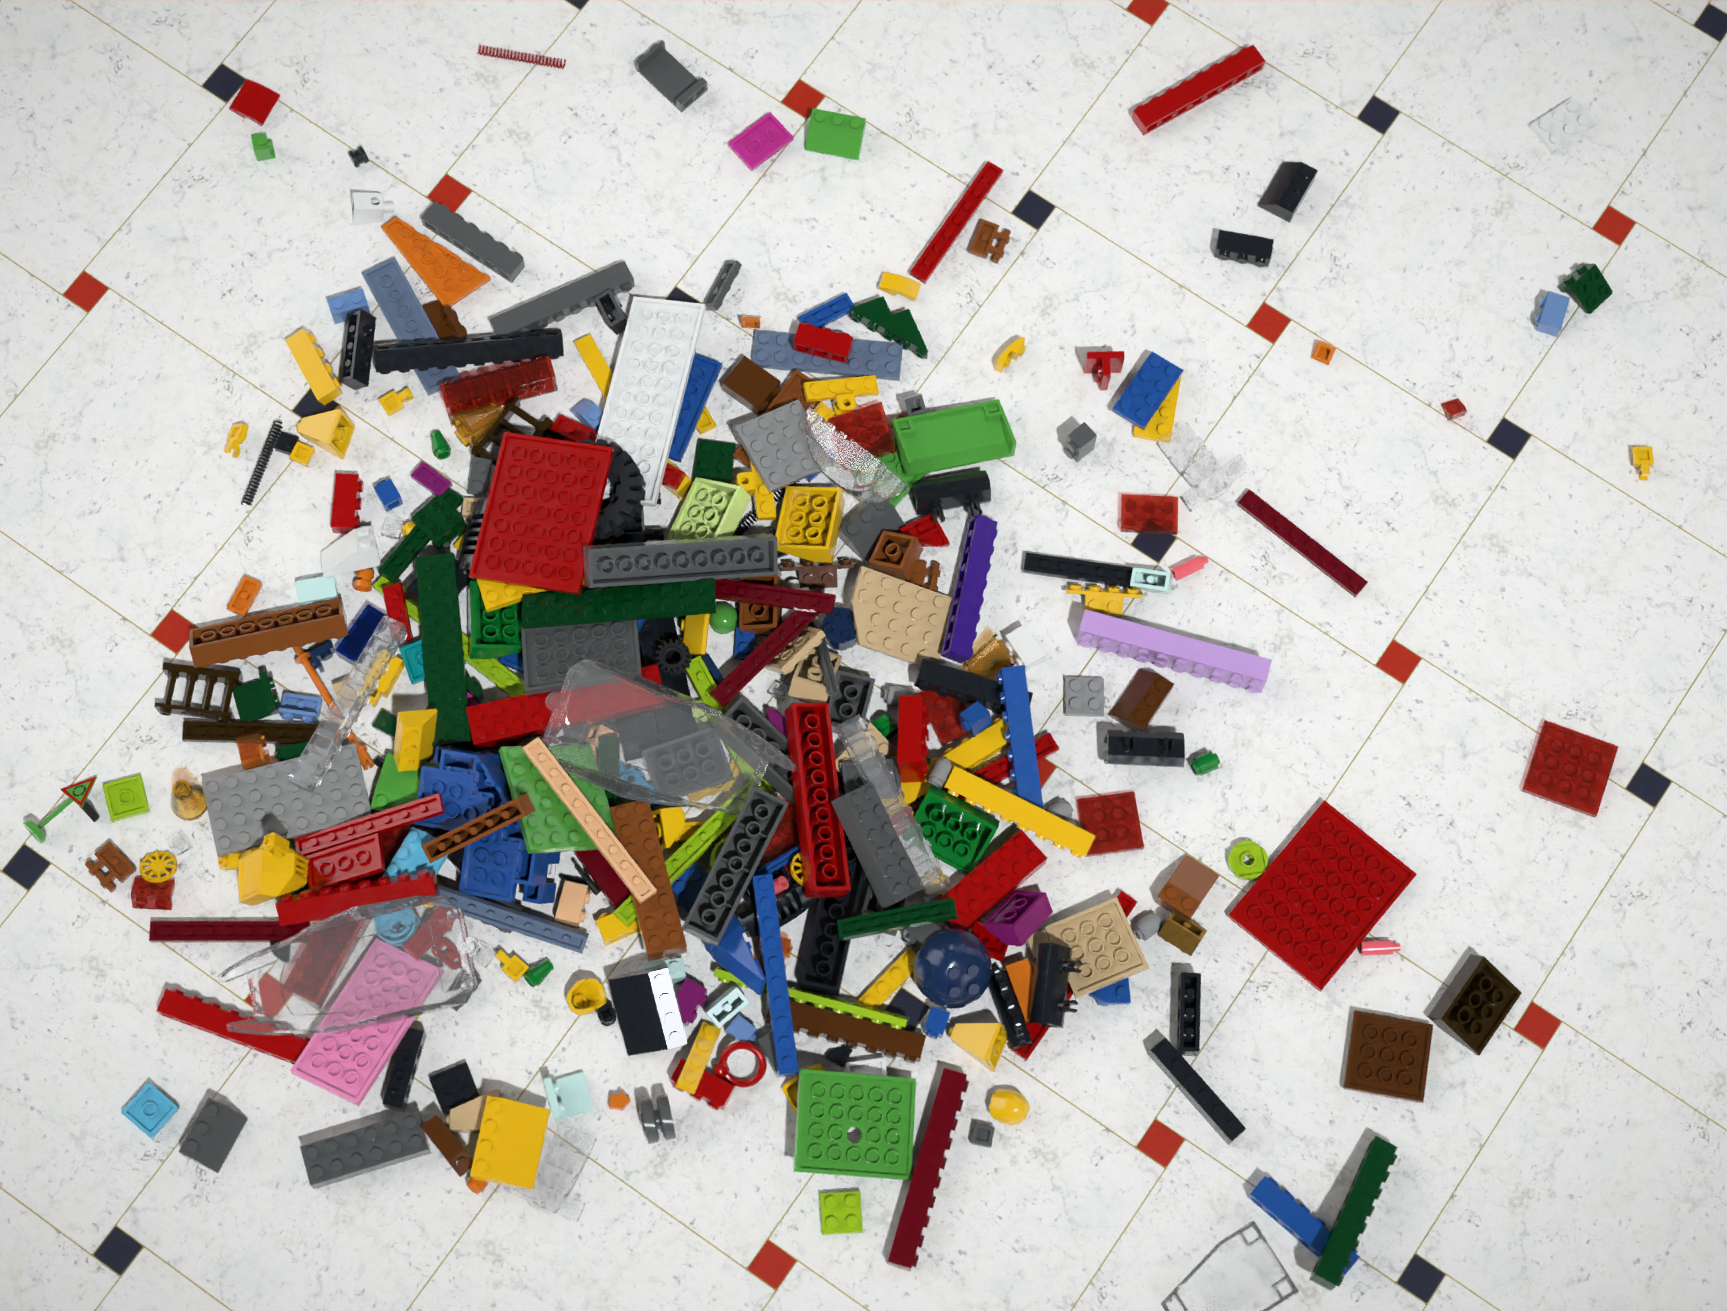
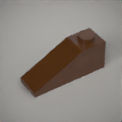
M436 1113L420 1125L459 1177L472 1168L473 1159Z

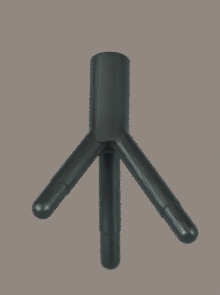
M577 864L574 865L583 879L559 874L560 878L588 885V888L595 896L601 892L600 888L590 879L584 867L583 872Z

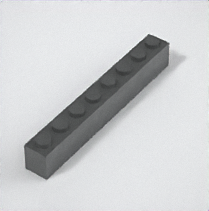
M623 261L489 319L490 326L494 335L532 332L536 329H543L552 322L562 321L566 316L580 313L582 309L596 306L597 303L594 298L608 289H611L616 295L622 292H629L635 287L634 278L626 262Z

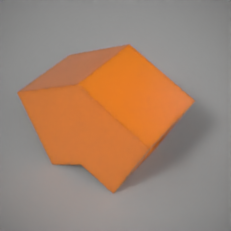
M621 1091L618 1095H611L609 1108L611 1110L623 1111L631 1100Z

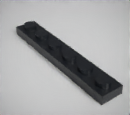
M1026 553L1023 573L1134 588L1130 587L1133 567Z

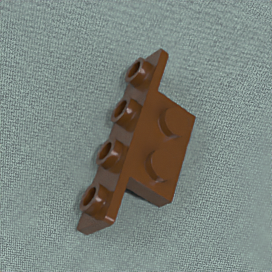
M438 300L423 305V309L440 340L466 338L467 330L460 324L457 313L451 309L450 305L442 307Z
M842 558L840 561L833 563L812 562L809 560L795 563L792 560L783 561V564H779L780 571L799 570L800 588H838L837 569L856 568V563L851 558Z

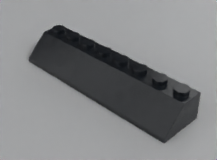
M674 617L645 620L639 632V641L645 667L657 664L655 652L659 650V645L662 646L664 641L668 643L669 639H672L673 642H675V639L678 640ZM670 652L666 656V661L669 664H676L680 661L681 656L677 652ZM660 671L667 707L654 709L661 744L698 731L686 672H681L680 676L674 674V677H671L670 674L667 676L664 672Z

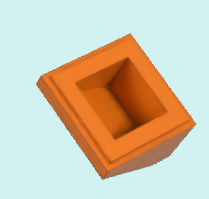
M742 315V328L759 329L761 316Z
M1319 340L1312 358L1329 365L1337 347Z

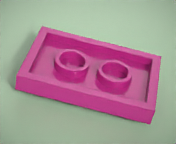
M769 112L730 141L728 146L753 171L792 142L794 137Z

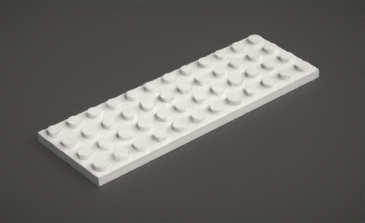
M635 296L632 301L596 441L597 439L606 440L609 445L614 443L620 446L637 464L645 482L643 489L646 491L645 501L640 502L642 506L656 507L706 311L705 304ZM607 479L602 501H610L613 494L612 483L609 479Z

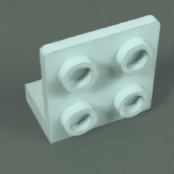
M583 1072L553 1081L551 1077L543 1079L555 1122L594 1110Z

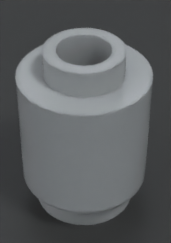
M889 686V689L885 688L883 700H887V705L899 707V696H912V691H908L906 688Z
M945 758L936 759L928 775V783L942 788L953 770L951 762Z
M1060 800L1047 808L1046 811L1067 820L1072 817L1073 808L1068 801Z
M1149 914L1134 924L1133 933L1139 940L1146 941L1161 930L1163 923L1157 914Z

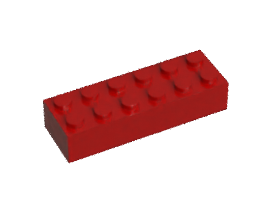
M1020 830L938 899L954 898L958 919L943 922L949 929L968 931L976 920H981L1046 864L1047 857L1023 830Z

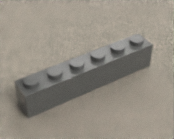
M434 201L421 217L424 227L510 283H513L525 268L524 258L521 254L512 252L502 242L498 243L489 233L481 232L475 224L467 223L458 213L450 212L444 204H438Z

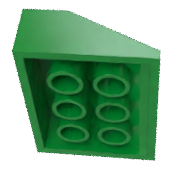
M470 581L467 592L470 659H493L521 653L522 601L487 612L478 582Z
M931 784L907 827L902 840L968 875L977 866L997 831L1000 821Z

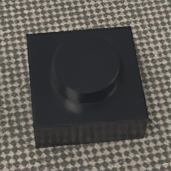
M281 431L274 449L275 451L290 455L300 439L297 436Z

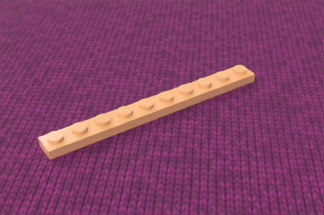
M538 737L524 746L522 751L638 902L642 904L656 894V888L541 739Z

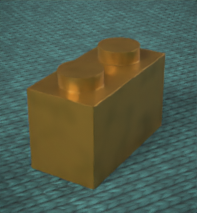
M1173 909L1158 936L1180 949L1183 953L1192 956L1207 930Z

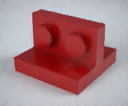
M1124 351L1087 352L1084 374L1096 373V384L1100 385V390H1107L1111 373H1121L1125 359Z

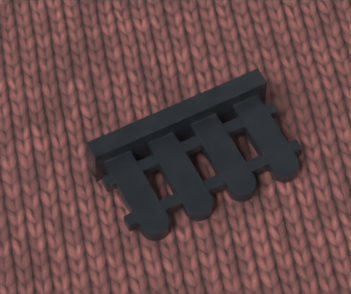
M994 962L991 964L993 975L990 977L989 987L1013 1050L1032 1044V1039L1005 970L1001 972L998 964Z

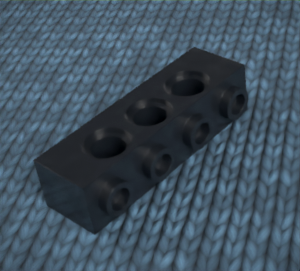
M362 310L347 313L339 378L340 383L354 390L368 387L376 325V318Z
M1181 972L1178 977L1177 1051L1182 1056H1197L1200 1052L1201 973Z
M409 1027L400 1041L382 1102L383 1106L387 1109L405 1112L426 1039V1034L422 1030Z

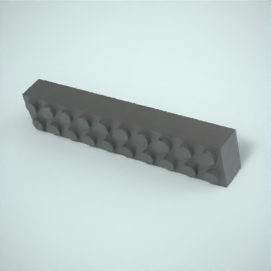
M773 534L583 546L584 584L589 588L778 575L777 537Z

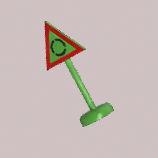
M95 776L60 789L69 799L38 826L32 820H26L23 823L24 827L42 844L46 840V836L41 829L73 801L83 808L97 777Z

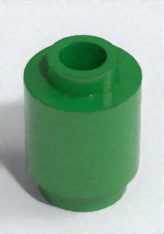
M1211 751L1193 758V761L1190 762L1195 776H1202L1218 769V764H1220L1217 754H1213Z

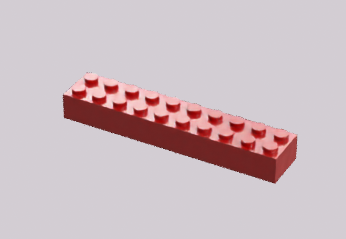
M656 664L642 667V678L533 695L523 694L466 707L473 745L476 749H482L667 707L660 670Z
M791 703L785 710V720L805 897H844L851 888L844 828L831 803L832 800L839 798L840 795L829 703Z

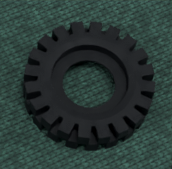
M591 439L581 440V443L613 447L614 449L608 479L612 483L613 494L609 503L600 510L592 545H595L596 540H599L601 544L610 542V536L615 535L618 538L625 533L623 531L625 526L629 528L633 526L636 522L633 518L634 515H640L643 509L640 502L645 501L646 491L643 489L645 482L640 469L626 451H623L620 446L614 443L609 445L606 440L597 439L596 443H593Z

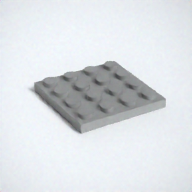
M799 399L742 423L733 429L769 494L829 468L835 463Z

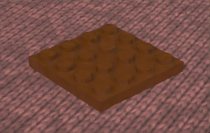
M1354 1010L1343 1089L1423 1103L1433 1024Z

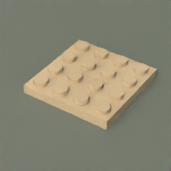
M1117 897L1044 927L1050 943L1072 948L1071 960H1080L1083 964L1074 967L1082 970L1080 973L1070 972L1068 983L1076 999L1149 969L1148 963Z

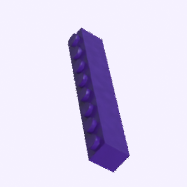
M980 514L971 518L968 523L941 654L942 657L960 664L969 660L973 655L972 646L977 636L976 627L980 620V607L984 602L983 592L987 586L986 577L991 567L990 558L994 552V539L998 533L996 529L998 522Z

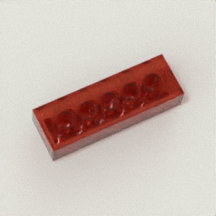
M540 356L528 362L521 361L517 365L510 367L502 366L495 371H484L476 376L469 375L461 380H449L440 385L449 420L506 405L509 401H513L516 396L521 401L558 391L550 356Z

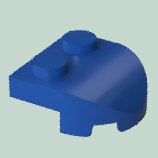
M1128 978L1088 994L1101 1006L1128 1005L1131 1003Z

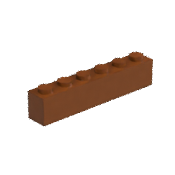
M525 793L421 845L429 862L432 863L536 810L528 794Z

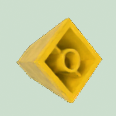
M341 409L304 417L297 424L296 429L304 439L344 460L356 426Z
M956 1023L955 1026L950 1028L948 1037L955 1045L987 1069L994 1072L1007 1042L1008 1034L1000 1023Z

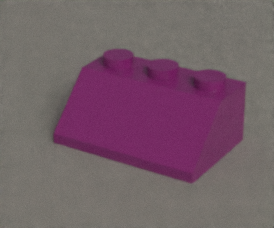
M1014 890L983 923V926L1005 945L1018 947L1025 944L1029 937L1053 913V910L1045 892Z

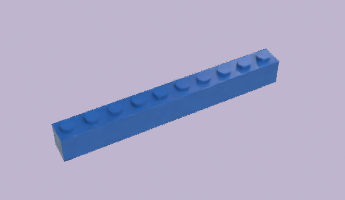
M773 874L753 876L752 888L763 970L766 978L765 985L777 1076L798 1075L799 1068Z

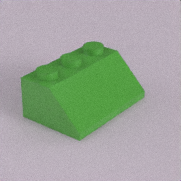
M813 108L805 150L859 160L866 129V118Z

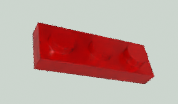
M403 583L382 587L393 643L413 640Z

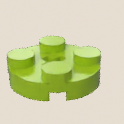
M1253 841L1237 843L1228 857V865L1231 872L1236 878L1243 880L1257 879L1264 873L1268 864V856L1265 849ZM1245 856H1248L1249 859H1253V862H1251L1250 865H1247L1243 862V860H1245Z

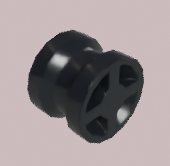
M362 146L357 147L355 151H348V155L355 168H358L362 163L366 164L369 162Z

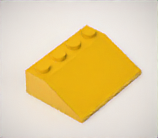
M786 486L775 535L777 537V551L812 562L833 563L845 505L842 489Z
M487 1096L470 1176L478 1181L534 1190L551 1110L510 1099Z

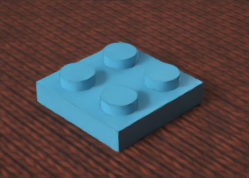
M148 1082L121 1113L149 1138L153 1139L180 1108Z

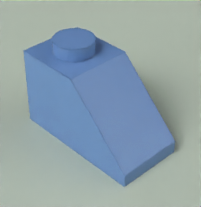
M583 398L570 409V412L583 425L595 431L599 430L603 411L595 403Z

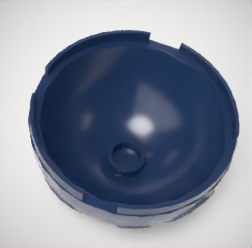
M961 929L944 930L930 937L922 950L919 949L913 965L914 980L921 993L933 1003L949 1009L962 1008L978 1000L989 986L992 961L983 942L972 933Z

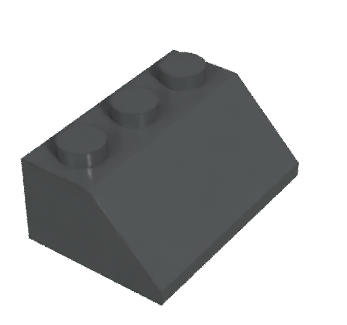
M879 493L839 529V538L866 563L871 558L883 530L899 533L900 528L906 525L894 506Z
M208 1098L182 1144L179 1153L219 1173L248 1119L229 1107Z

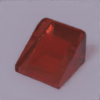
M1459 398L1441 403L1448 421L1464 416L1467 412L1466 407Z

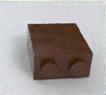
M746 356L742 358L722 383V391L756 415H759L761 411L764 412L770 404L769 401L773 397L775 398L781 390L779 379Z

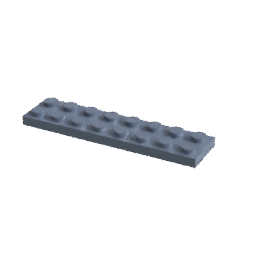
M395 257L362 272L366 284L399 343L440 340ZM447 366L446 369L434 367L426 371L414 369L428 396L462 380L455 366Z
M755 330L752 361L761 368L787 371L798 370L800 372L852 377L876 375V379L900 381L902 344L853 339L848 363L844 364L794 351L793 342L796 334Z

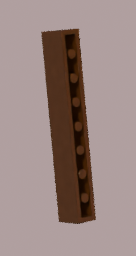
M790 1001L793 1031L795 1034L803 1032L807 1033V1036L810 1038L818 1039L823 1037L827 1038L826 1041L830 1043H846L845 1046L857 1049L858 1046L865 1048V1051L869 1053H885L884 1056L895 1059L897 1056L904 1058V1061L915 1064L916 1061L920 1062L926 1035ZM768 1008L765 1023H768V1026L771 1027Z

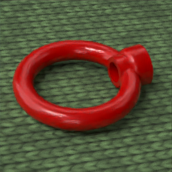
M746 1041L735 1042L727 1046L721 1053L719 1062L714 1063V1072L718 1078H724L728 1083L742 1088L757 1084L765 1075L767 1068L766 1058L762 1050L755 1044ZM739 1049L751 1051L759 1062L757 1073L753 1077L744 1080L732 1076L727 1063L728 1057L732 1052Z

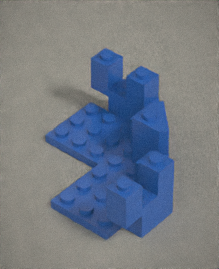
M436 746L434 765L439 766V768L422 766L418 800L440 793L443 798L445 814L414 824L451 831L513 800L507 778L501 770L502 761L500 754L487 751H468V748L457 746ZM519 820L464 847L459 892L515 902L517 883L524 884L522 901L536 904L553 903L557 883L546 881L548 865L558 864L561 852L528 854Z

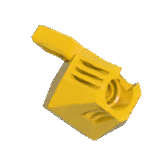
M272 832L265 835L263 844L259 848L254 847L244 852L219 857L218 865L220 870H238L239 902L252 907L304 888L308 876V859L306 856L289 848L290 842L286 838Z

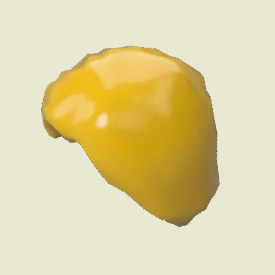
M584 978L578 980L567 993L566 1002L571 1012L581 1016L590 1014L606 1003L607 994L605 993L604 986L597 979Z
M1005 1088L998 1089L991 1096V1103L989 1105L990 1115L998 1120L999 1123L1017 1125L1026 1119L1030 1104L1024 1095L1017 1091Z

